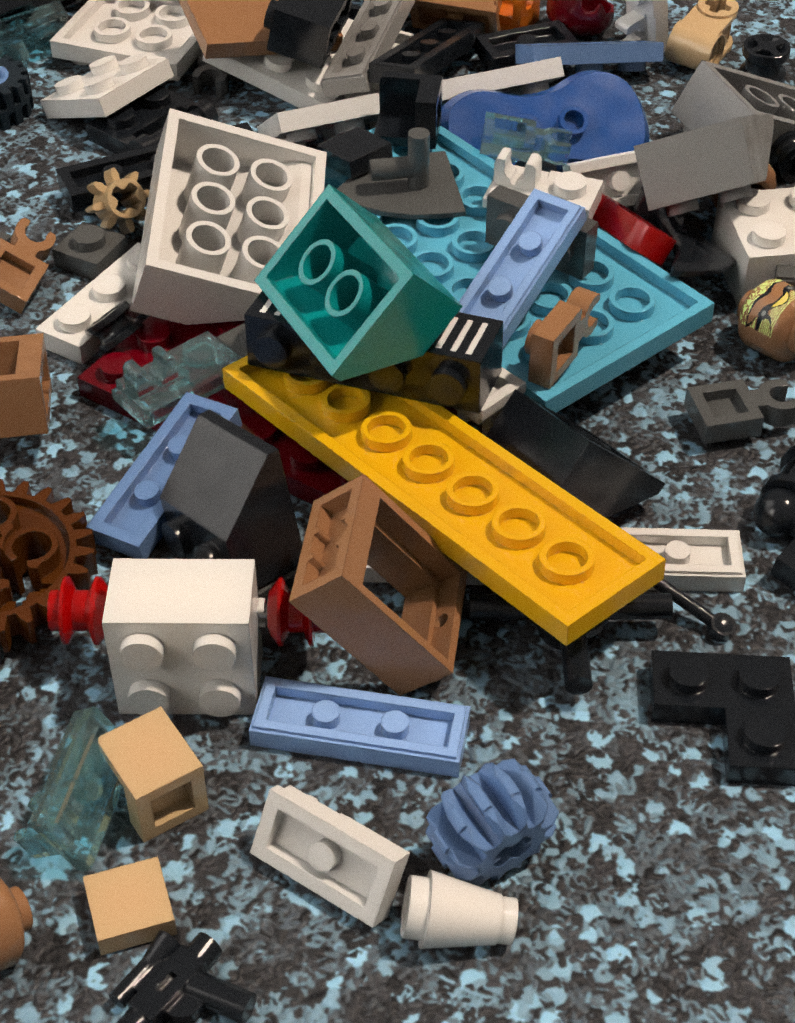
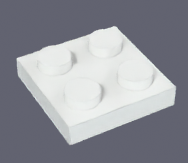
M137 54L122 61H117L116 56L111 55L92 62L89 65L91 72L84 76L75 75L57 82L54 85L56 92L40 100L47 119L107 117L174 77L168 58L147 59L145 54Z

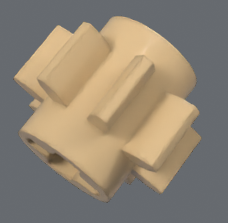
M114 167L104 171L106 185L96 181L88 184L87 189L90 193L94 194L93 205L87 207L85 211L90 214L95 213L102 220L101 228L110 230L115 224H119L120 231L125 235L134 232L135 225L132 218L139 221L145 220L146 209L144 207L146 198L149 197V190H143L142 186L136 182L139 172H131L120 179L119 173ZM118 191L122 194L120 203L126 207L125 210L120 212L116 209L118 200L112 196V194Z

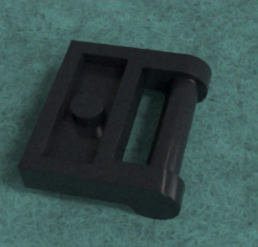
M159 85L109 116L98 117L88 122L87 130L89 141L115 154L159 144L170 108L217 122L218 113L213 104L206 99L194 102Z

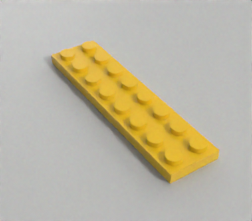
M248 356L222 368L224 388L348 482L363 474L367 476L435 540L442 553L565 646L664 579L666 563L664 557L443 406L248 365Z

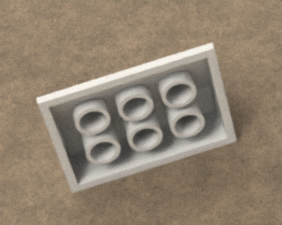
M170 108L154 159L130 311L185 325L245 321L244 314L262 291L254 281L324 191L327 152Z

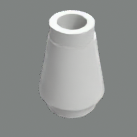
M431 869L427 877L409 875L402 905L401 938L417 940L419 949L494 946L496 944L511 946L513 944L518 923L517 898L503 896L500 893Z

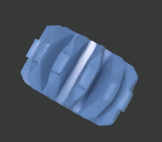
M513 758L502 760L497 765L493 762L485 763L477 773L471 776L463 775L458 785L443 791L441 795L442 802L432 807L426 816L429 825L425 833L433 844L431 847L432 851L444 869L449 868L456 879L474 885H481L488 879L499 880L505 872L512 868H520L525 859L539 853L541 849L540 844L552 837L556 829L555 821L559 811L551 800L552 794L540 777H535L526 765H520Z

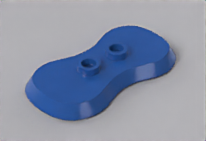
M586 70L578 72L547 90L532 94L516 95L487 89L468 90L452 97L442 106V127L493 160H496L502 148H511V162L513 165L527 155L537 153L546 155L553 161L557 171L563 172V164L633 151V146L649 142L648 123L637 94L627 81L605 71Z

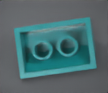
M330 184L327 185L254 280L328 373L339 381L423 356L463 307L377 216Z

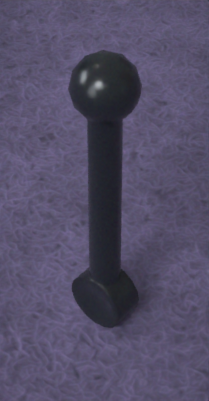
M664 579L653 586L660 593H671L673 602L707 625V632L713 640L726 642L735 633L736 622L730 615L721 612L713 614Z

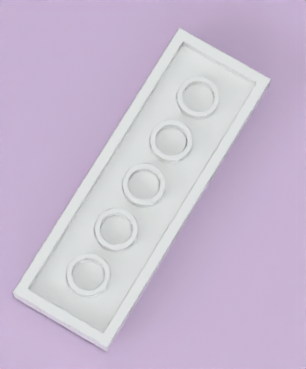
M561 56L444 79L442 83V106L452 97L468 90L487 89L516 95L532 94L549 89V83L565 76ZM379 93L278 112L257 126L258 132L306 146V142L318 139L317 135L323 134L325 142L358 126L365 129V125L369 124L371 130L376 127L380 113Z

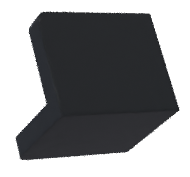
M382 72L379 80L380 113L374 134L391 142L392 146L408 147V131L415 127H422L430 132V149H436L442 122L443 76Z

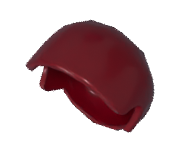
M547 0L546 14L550 21H562L574 37L586 38L605 32L611 26L614 18V5L607 0Z

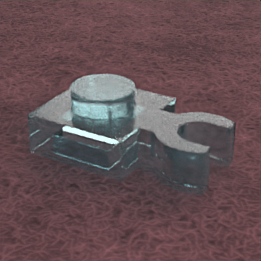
M486 111L479 154L490 155L491 158L496 160L502 148L506 147L511 148L512 163L517 161L527 162L532 153H537L542 157V160L548 163L565 166L568 163L572 144H570L572 131L555 127L546 129L536 128L537 121Z

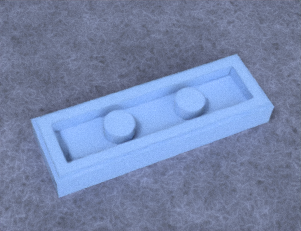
M534 188L460 299L459 303L463 307L459 312L503 321L502 350L586 222L585 207Z
M265 676L249 727L250 746L459 778L470 724L471 706Z

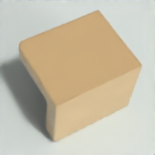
M161 706L98 738L101 754L124 788L130 822L144 843L209 809L203 765Z

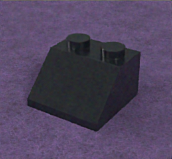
M516 389L486 434V437L605 518L659 494L665 485L660 479L589 430Z
M210 409L199 414L160 495L167 521L162 524L164 539L170 550L178 558L255 559L258 589L296 568L302 549V541L279 449Z

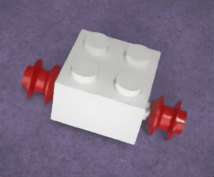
M113 558L108 585L101 576H96L89 590H77L72 578L64 576L60 590H50L47 602L49 630L59 631L63 645L71 643L76 631H88L94 645H100L105 639L119 714L144 715L161 706L166 714H208L215 717L254 715L259 699L263 656L261 627H266V619L268 632L278 646H283L289 633H304L309 646L313 647L315 633H325L289 602L291 591L283 577H279L269 590L267 605L266 598H258L255 559Z

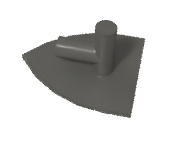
M415 127L408 131L407 156L370 159L369 172L354 179L348 178L337 188V190L369 212L381 216L403 219H441L466 216L446 152H430V132L422 127Z

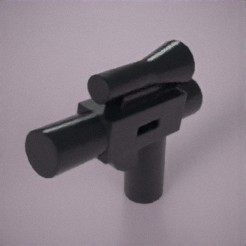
M159 930L142 960L109 994V997L114 1004L122 1009L128 1004V1011L117 1023H167L168 1021L173 1023H191L205 1009L238 1023H246L255 1007L257 995L207 973V970L222 955V950L218 943L206 933H198L185 947L182 944L180 945L166 931Z

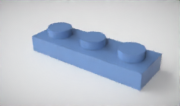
M637 40L515 44V64H525L561 56L562 65H575V73L586 70L603 71V64L618 63L617 71H645L646 62H663L664 42Z
M186 392L86 526V529L93 530L95 543L135 559H147L162 539V524L167 522L160 495L198 415L210 409L241 427L243 424L238 409Z

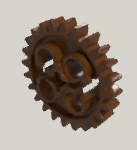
M0 479V648L6 653L10 652L13 636L21 634L31 644L37 642L35 627L41 624L48 627L47 602L50 590H60L64 576L72 578L77 590H89L91 586L90 576L98 574L93 530L86 529L87 520L84 512L74 513L72 500L69 497L55 502L53 490L50 487L32 496L29 481H23L13 492L6 491L4 481ZM28 571L33 592L28 593L26 601H22V605L17 607L12 592L15 594L14 591H16L19 595L26 592L22 576Z

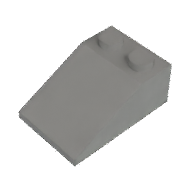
M701 60L671 112L684 124L683 132L740 116L772 113L774 120L773 144L781 135L795 130V86Z
M772 113L740 116L633 146L648 211L665 207L667 216L671 217L700 209L697 198L718 193L720 204L752 196L751 184L767 179L774 130Z

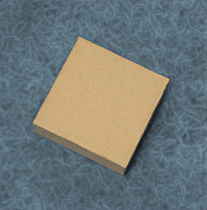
M158 856L83 876L101 956L151 942L159 930L166 931L172 936L177 934L175 918Z

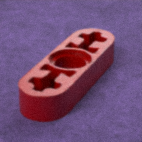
M602 193V199L592 219L598 221L600 227L631 249L663 265L677 241L629 208Z

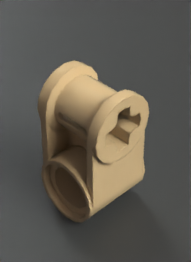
M699 0L691 11L673 27L666 45V60L696 70L701 60L719 64L733 46L730 30L732 22L738 15V2L736 0Z

